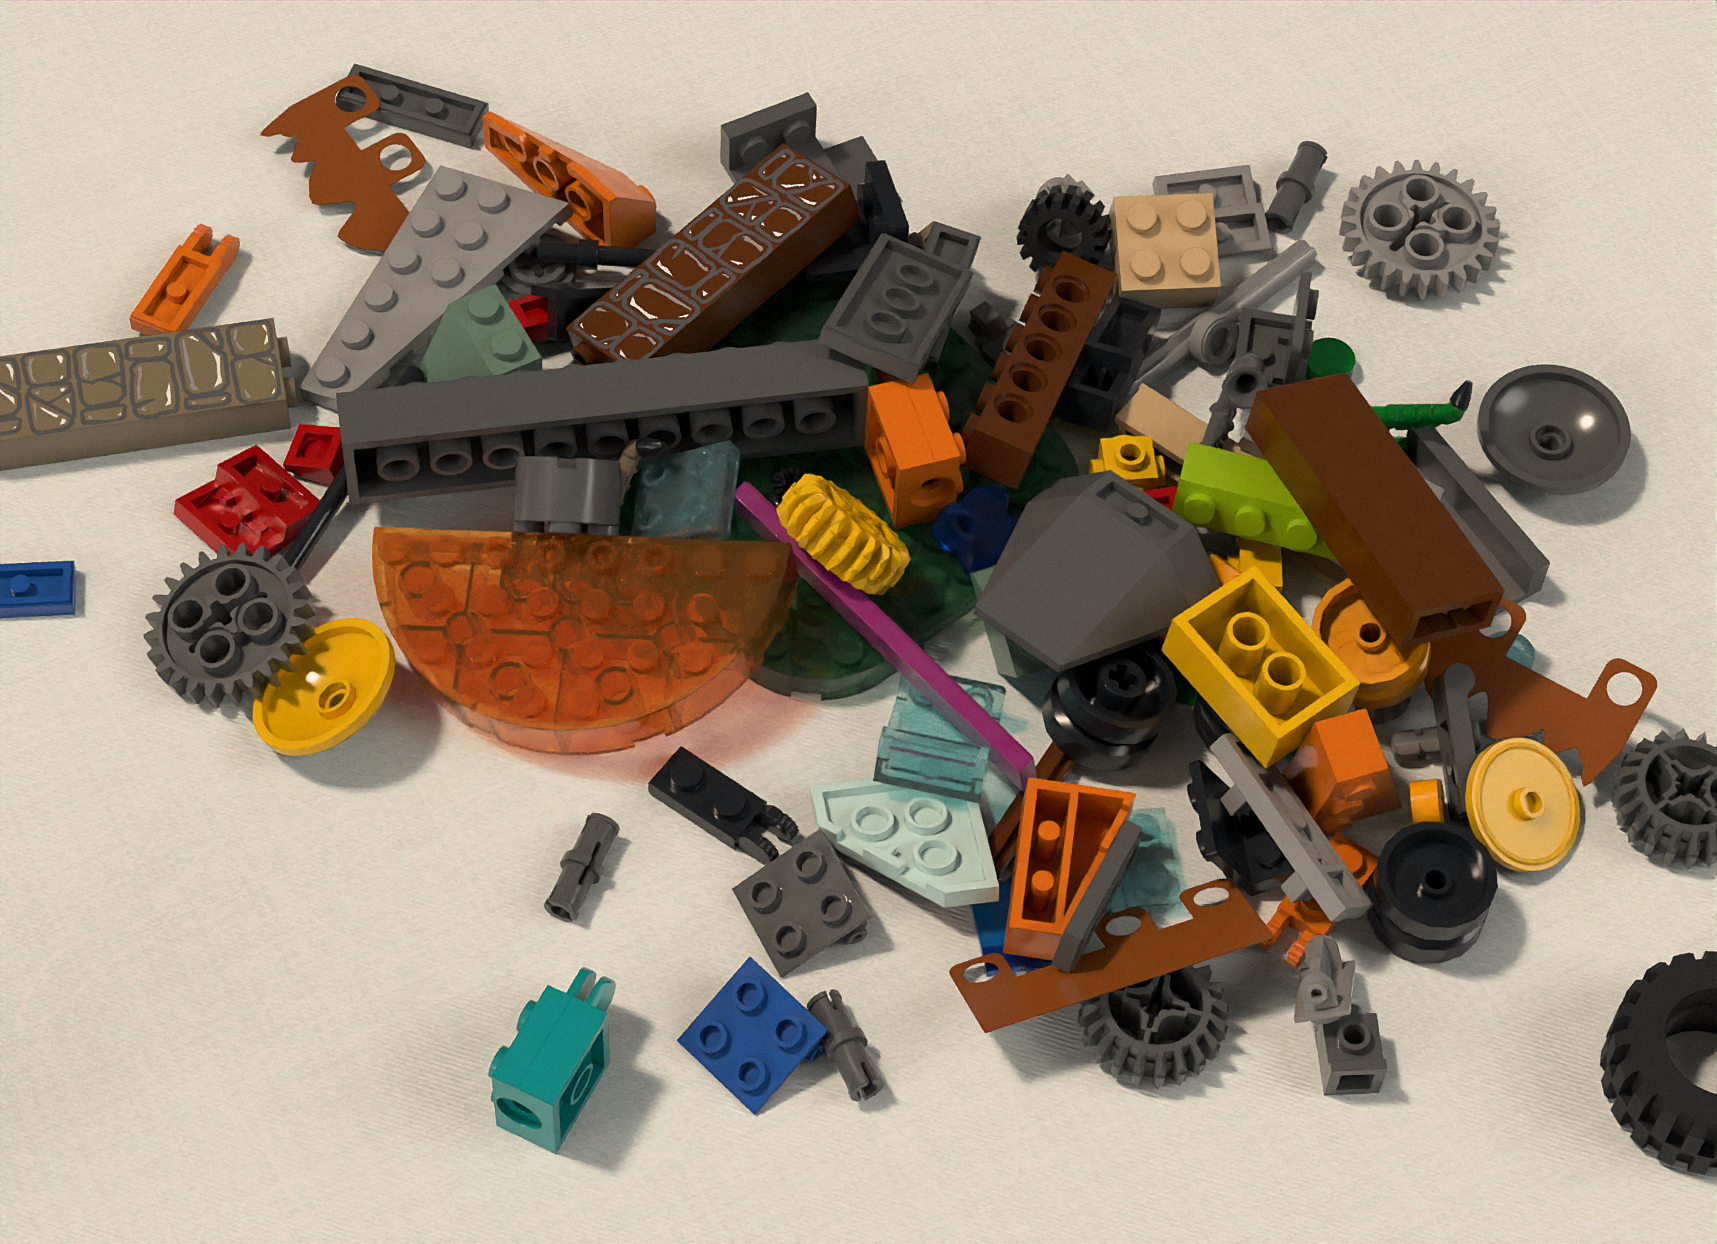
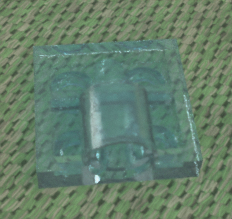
M728 440L642 463L629 550L639 560L728 539L730 536L741 451Z

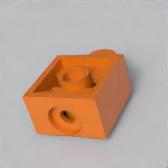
M872 367V386L868 387L864 447L895 529L955 515L957 494L963 492V482L959 468L960 464L966 462V452L961 435L958 432L952 433L948 425L950 413L943 391H935L929 373L919 375L915 383L912 384L891 375L890 379L889 373Z

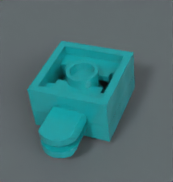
M582 967L566 993L547 985L537 1002L530 1000L525 1005L517 1022V1036L509 1048L503 1045L497 1051L488 1072V1076L492 1078L493 1091L491 1101L494 1102L496 1126L554 1154H557L610 1064L609 1024L606 1010L612 1002L616 983L614 980L603 976L595 984V971L586 967Z

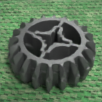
M1684 728L1676 733L1674 740L1663 730L1655 736L1653 742L1644 738L1637 744L1635 751L1630 750L1629 754L1625 755L1621 769L1617 770L1613 780L1615 791L1612 796V807L1619 809L1616 816L1617 826L1630 827L1627 834L1628 843L1639 840L1646 843L1644 847L1645 857L1656 850L1664 854L1665 866L1672 863L1674 858L1677 857L1682 859L1687 870L1695 865L1697 858L1709 868L1717 860V802L1711 796L1714 792L1717 794V745L1714 747L1707 744L1705 732L1699 735L1696 740L1689 739ZM1647 781L1655 788L1654 795L1659 800V803L1654 805L1648 795L1645 783Z
M1191 965L1079 1002L1082 1008L1079 1009L1077 1020L1080 1027L1086 1028L1082 1036L1084 1046L1096 1047L1094 1052L1096 1064L1109 1060L1113 1061L1111 1066L1113 1078L1121 1075L1125 1070L1131 1072V1081L1134 1087L1141 1083L1143 1076L1152 1077V1082L1158 1090L1164 1084L1165 1075H1169L1180 1086L1186 1079L1187 1070L1198 1076L1204 1071L1206 1060L1213 1061L1217 1057L1220 1049L1219 1042L1225 1040L1228 1026L1224 1020L1227 1019L1229 1007L1227 1005L1228 1002L1221 1000L1224 991L1222 982H1209L1212 975L1210 965L1196 969ZM1138 985H1147L1142 988H1131ZM1171 990L1180 995L1185 1001L1176 998ZM1157 1000L1159 1001L1158 1017H1155L1152 1028H1148V1012L1152 1011L1153 1003ZM1119 1026L1128 1029L1135 1036V1039L1123 1032ZM1165 1040L1177 1041L1170 1044L1157 1045Z

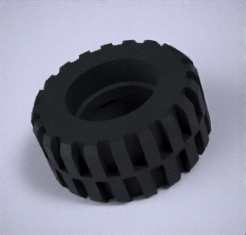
M1705 951L1702 959H1695L1694 953L1690 952L1673 956L1669 966L1666 962H1659L1646 970L1643 979L1635 980L1627 990L1607 1032L1600 1059V1066L1605 1071L1601 1079L1604 1096L1608 1099L1616 1098L1611 1112L1620 1125L1623 1126L1629 1123L1633 1128L1630 1138L1642 1149L1649 1144L1658 1150L1657 1159L1671 1166L1675 1160L1688 1164V1172L1702 1175L1706 1174L1709 1167L1717 1168V1094L1694 1085L1678 1071L1670 1059L1665 1039L1685 1031H1705L1717 1034V951Z

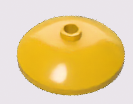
M345 618L314 628V635L299 638L308 650L307 654H292L289 658L296 671L292 673L280 669L276 673L280 682L278 688L270 685L267 681L260 684L261 698L254 699L253 723L259 737L271 749L289 756H304L323 752L345 742L371 720L389 692L395 670L394 647L388 636L376 624L365 619Z

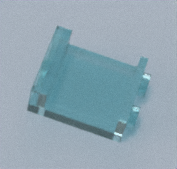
M900 674L897 697L888 726H883L880 735L873 781L979 803L991 762L988 759L990 748L974 745L922 693ZM949 675L999 724L1001 723L1006 694L1004 686Z

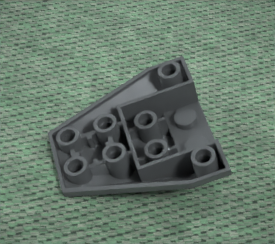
M1108 470L1057 479L1026 504L975 606L973 614L1059 673L1167 634L1173 618L1219 589L1221 585L1195 526L1113 471Z

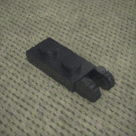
M682 746L678 748L648 782V792L653 797L733 850L738 848L763 864H769L775 860L779 853L776 846L772 844V841H769L753 829L756 824L787 842L791 841L799 831L796 822L787 814H784L782 810L774 805H767L765 800Z

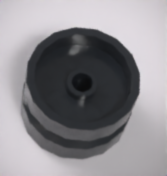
M1140 643L1060 672L1059 676L1053 681L1044 700L1042 716L1046 732L1057 748L1076 763L1098 771H1121L1138 764L1150 750L1158 736L1159 730L1164 726L1175 708L1178 690L1173 672L1160 654L1145 643Z
M1421 822L1402 828L1385 843L1377 862L1374 878L1367 895L1374 905L1367 910V919L1377 938L1397 955L1420 963H1443L1460 957L1477 942L1498 888L1496 865L1486 846L1469 831L1441 822Z

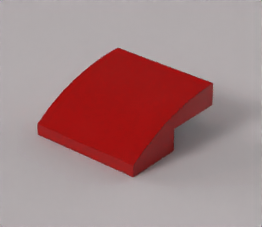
M256 444L219 463L214 480L176 499L173 514L216 553L219 545L224 544L230 554L235 555L240 543H245L252 554L262 545L265 546L273 557L295 540L320 500Z

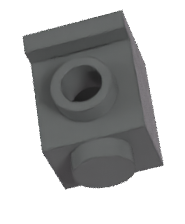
M1351 1004L1350 1015H1344L1331 1023L1319 1024L1315 1034L1324 1095L1379 1093L1387 1072L1386 1059H1383L1377 1013L1362 1014L1360 1006Z

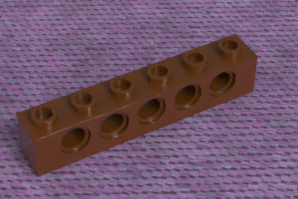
M1062 251L1054 268L1047 265L1044 266L1033 291L1040 295V297L1032 293L1030 294L1019 319L1020 322L1026 325L1024 326L1016 322L1004 349L1010 352L1011 355L1001 352L989 380L997 384L995 386L986 382L974 409L982 414L979 416L971 412L962 431L961 437L963 443L967 444V448L965 450L966 462L960 465L1011 488L1018 489L1083 352L1084 344L1102 312L1117 274L1065 251Z

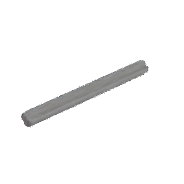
M1305 240L1295 242L1148 352L1144 357L1122 408L1137 393L1138 387L1142 383L1150 388L1193 357L1189 347L1190 334L1195 323L1202 316L1208 313H1217L1230 318L1235 324L1238 323L1241 318L1242 308L1255 310L1299 277L1302 271H1307L1315 264V257L1317 256L1314 247H1310Z

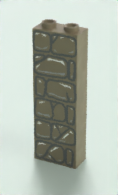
M274 318L0 356V471L291 429L288 409L298 407L294 378H283L282 368L291 367L287 336L277 338Z

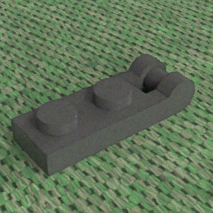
M1462 663L1449 666L1434 679L1431 688L1450 821L1468 820L1465 802L1466 783L1470 769L1476 760L1475 751H1479L1481 746L1479 724L1476 719H1471L1467 697V693L1473 689L1475 684V675L1469 666Z

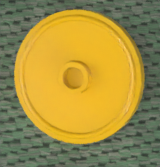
M1510 738L1496 742L1487 747L1476 758L1466 783V811L1475 837L1486 846L1492 859L1502 866L1518 872H1535L1547 869L1560 862L1570 851L1576 839L1580 822L1577 790L1568 769L1560 758L1543 744L1527 738Z

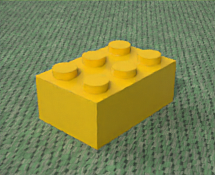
M1255 565L1173 618L1162 647L1163 653L1265 769L1298 748L1314 722L1346 714L1361 684Z

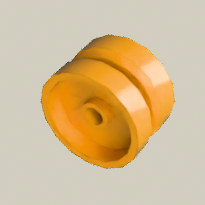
M1350 578L1345 579L1326 592L1315 608L1311 628L1361 683L1352 701L1354 707L1375 710L1395 706L1414 694L1427 676L1431 656L1430 642L1399 649Z

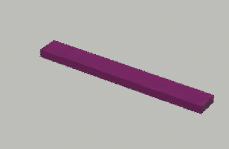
M745 481L734 490L732 496L739 517L1024 792L1028 777L1036 778L1037 776L1034 757L860 589H855L850 583L842 581L833 572L827 571L820 562L812 559V556L805 549L801 548L793 537L788 535L787 529L780 523L776 508L754 486Z

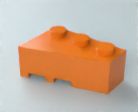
M1366 708L1314 722L1284 772V775L1292 783L1293 791L1325 836H1332L1336 831L1341 833L1353 826L1352 822L1402 808L1391 773Z
M1028 777L1021 807L1003 953L1053 961L1068 922L1125 820L1129 821L1137 793Z

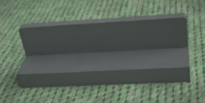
M1411 426L1406 434L1409 443L1406 455L1425 480L1445 489L1440 502L1505 589L1503 597L1518 604L1541 591L1550 565L1549 560L1435 428L1431 429L1426 426L1415 429ZM1499 606L1495 616L1505 611L1506 609Z

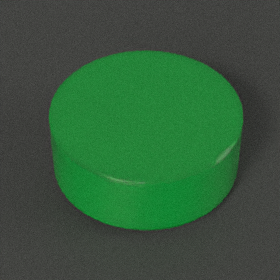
M1318 339L1312 343L1305 375L1310 380L1316 377L1346 372L1351 378L1355 365V354L1348 344L1339 339Z

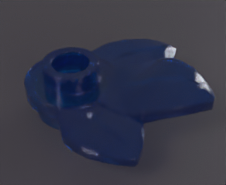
M995 486L973 488L966 493L962 502L950 503L943 507L936 515L933 526L936 542L945 551L956 553L961 568L968 577H970V573L997 564L1018 522L1015 517L1006 515L1010 495L1002 488ZM957 521L964 527L965 533L958 528Z

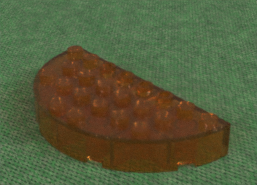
M374 527L372 542L373 579L382 614L409 668L424 689L446 711L471 728L474 726L485 733L496 736L500 742L513 747L557 755H597L635 748L634 743L650 739L662 733H665L666 737L675 734L699 721L723 704L760 666L764 660L763 653L773 640L776 632L781 631L794 597L799 572L790 542Z

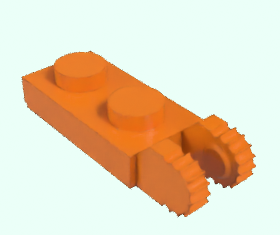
M201 223L197 225L183 246L178 245L131 313L129 318L131 329L145 335L187 330L225 275V272H228L233 261H235L240 247L239 238L227 234L209 257L205 255V251L208 250L211 244L213 230L211 227Z
M1336 831L1329 842L1364 890L1374 877L1379 857ZM1286 896L1266 925L1275 938L1258 943V945L1265 950L1271 949L1279 941L1286 928L1291 926L1302 935L1290 947L1285 963L1297 969L1306 959L1305 948L1307 942L1316 935L1329 936L1340 921L1331 922L1314 897L1307 902L1303 900L1291 903Z

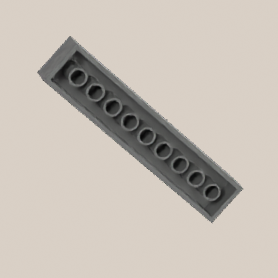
M818 339L790 343L779 341L763 346L745 348L726 347L718 351L692 354L673 353L665 357L638 360L620 359L611 363L584 366L572 364L557 369L539 371L518 370L503 375L485 377L465 376L457 380L431 383L412 382L404 386L377 389L358 388L350 392L336 393L349 503L352 505L515 486L517 457L537 456L558 457V459L585 458L615 461L621 456L622 450L630 440L641 437L664 441L666 447L656 455L642 457L636 466L637 472L864 446L869 387L865 363L817 343Z

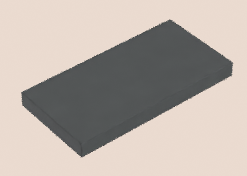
M881 233L823 326L817 343L914 384L967 292L974 273L904 241Z

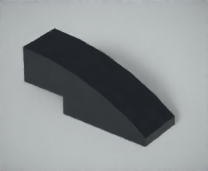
M1114 295L1086 340L1082 360L1066 385L1060 419L1100 432L1109 433L1114 424L1115 416L1121 410L1140 370L1158 325L1162 309Z

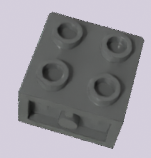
M808 92L721 125L720 163L734 184L783 143L843 180L816 138L817 105Z

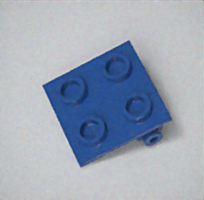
M749 956L677 1041L756 1115L805 1058L809 1062H813L823 1053V1043L820 1040L829 1029Z

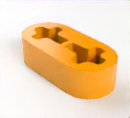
M1442 780L1410 781L1413 825L1421 822L1447 823Z

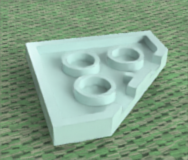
M970 767L810 785V801L816 830L821 828L833 848L944 908L999 901V884Z

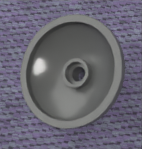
M1531 365L1516 369L1502 376L1486 392L1477 416L1479 442L1492 465L1516 484L1544 494L1572 495L1601 486L1620 469L1630 445L1631 431L1628 416L1614 393L1594 377L1582 371L1560 365Z

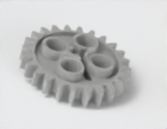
M1414 160L1411 170H1405L1399 161H1395L1391 174L1381 166L1376 167L1374 179L1363 175L1359 188L1351 187L1348 200L1344 201L1339 235L1345 237L1342 246L1343 251L1353 252L1351 265L1361 266L1366 264L1364 273L1366 280L1377 275L1382 277L1380 289L1385 290L1392 283L1399 285L1400 296L1404 297L1409 288H1416L1419 298L1425 299L1427 290L1433 288L1440 298H1445L1448 285L1461 293L1464 290L1466 280L1476 284L1479 281L1481 270H1489L1499 243L1497 237L1500 223L1494 221L1497 209L1493 206H1485L1488 197L1487 192L1472 194L1475 182L1473 179L1466 180L1461 184L1457 182V169H1453L1445 176L1440 174V166L1437 162L1431 166L1429 171H1425L1422 169L1419 160Z

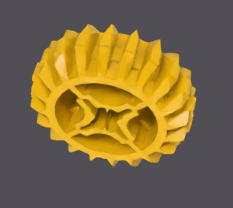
M804 474L783 495V500L776 509L781 525L787 529L788 535L793 537L798 542V545L812 556V559L825 566L827 571L833 572L842 581L850 583L855 589H860L866 594L883 595L890 586L893 587L905 572L904 569L911 560L905 543L899 540L898 534L888 527V523L881 520L874 511L862 504L860 499L854 498L845 489L839 488L832 481H826L822 476Z

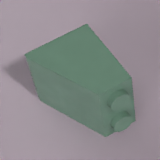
M496 284L448 304L419 367L425 374L421 381L424 383L457 380L465 376L485 377L503 375L518 370H543L541 355Z

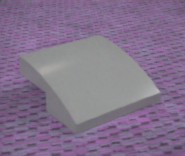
M1250 165L1155 176L1152 183L1154 195L1213 193L1218 258L1271 251L1272 246L1263 203H1257Z

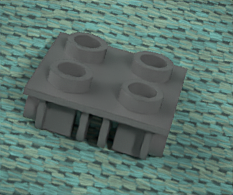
M821 828L732 888L773 965L782 978L840 938H846L848 944H855L867 936L865 927L867 920L872 915Z

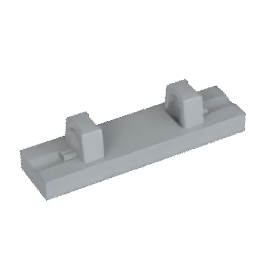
M1227 733L1219 737L1209 748L1234 782V785L1220 801L1231 816L1236 814L1248 815L1254 811L1295 870L1281 885L1282 890L1291 903L1303 900L1307 902L1314 897L1331 922L1341 921L1346 918L1355 919L1362 916L1374 904L1276 765L1273 764L1265 769L1235 733Z

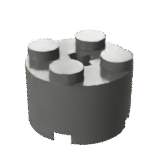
M517 457L513 532L544 533V524H549L548 532L551 534L583 536V525L588 526L587 535L618 537L621 463L619 461L585 458Z

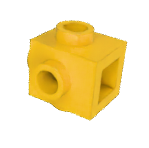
M1118 435L1113 438L1100 439L1098 458L1092 459L1089 462V474L1111 470L1141 491L1157 489V486H1164L1165 484L1164 459L1162 455L1155 456L1151 436L1134 437L1132 435Z

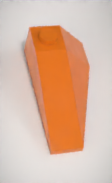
M491 111L483 116L485 148L534 193L570 203L573 216L566 222L584 239L599 240V245L634 248L656 233L657 205L653 195L646 187L642 185L637 186L624 173Z

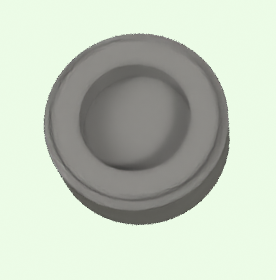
M1205 314L1195 323L1189 339L1191 354L1197 360L1215 366L1224 363L1236 348L1238 340L1237 326L1233 320L1220 314Z

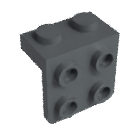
M1301 272L1292 315L1242 308L1235 358L1250 351L1258 354L1264 361L1265 370L1263 375L1267 379L1268 388L1305 380L1307 360L1310 359L1314 330H1311L1312 320L1315 319L1319 290L1310 289L1312 272Z

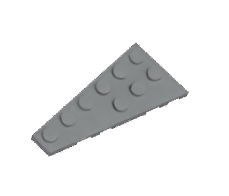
M440 165L299 386L303 400L338 411L336 393L350 392L358 388L376 389L391 376L390 368L409 351L416 354L429 342L427 335L439 325L450 302L497 283L504 276L503 269L522 252L527 255L538 247L539 242H541L540 236L555 223L559 226L563 225L573 216L570 203Z

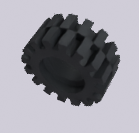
M1061 185L1052 186L1049 194L1044 189L1038 193L1035 200L1032 199L1018 226L1020 231L1017 235V245H1023L1020 251L1022 259L1033 258L1029 265L1031 270L1036 272L1040 266L1044 268L1045 265L1054 268L1062 251L1098 265L1108 246L1112 230H1108L1111 224L1110 215L1102 216L1105 206L1101 200L1094 205L1090 203L1093 193L1086 190L1083 197L1076 195L1078 186L1069 185L1066 193H1062ZM1054 219H1063L1075 224L1082 233V242L1073 248L1056 244L1047 235V224Z

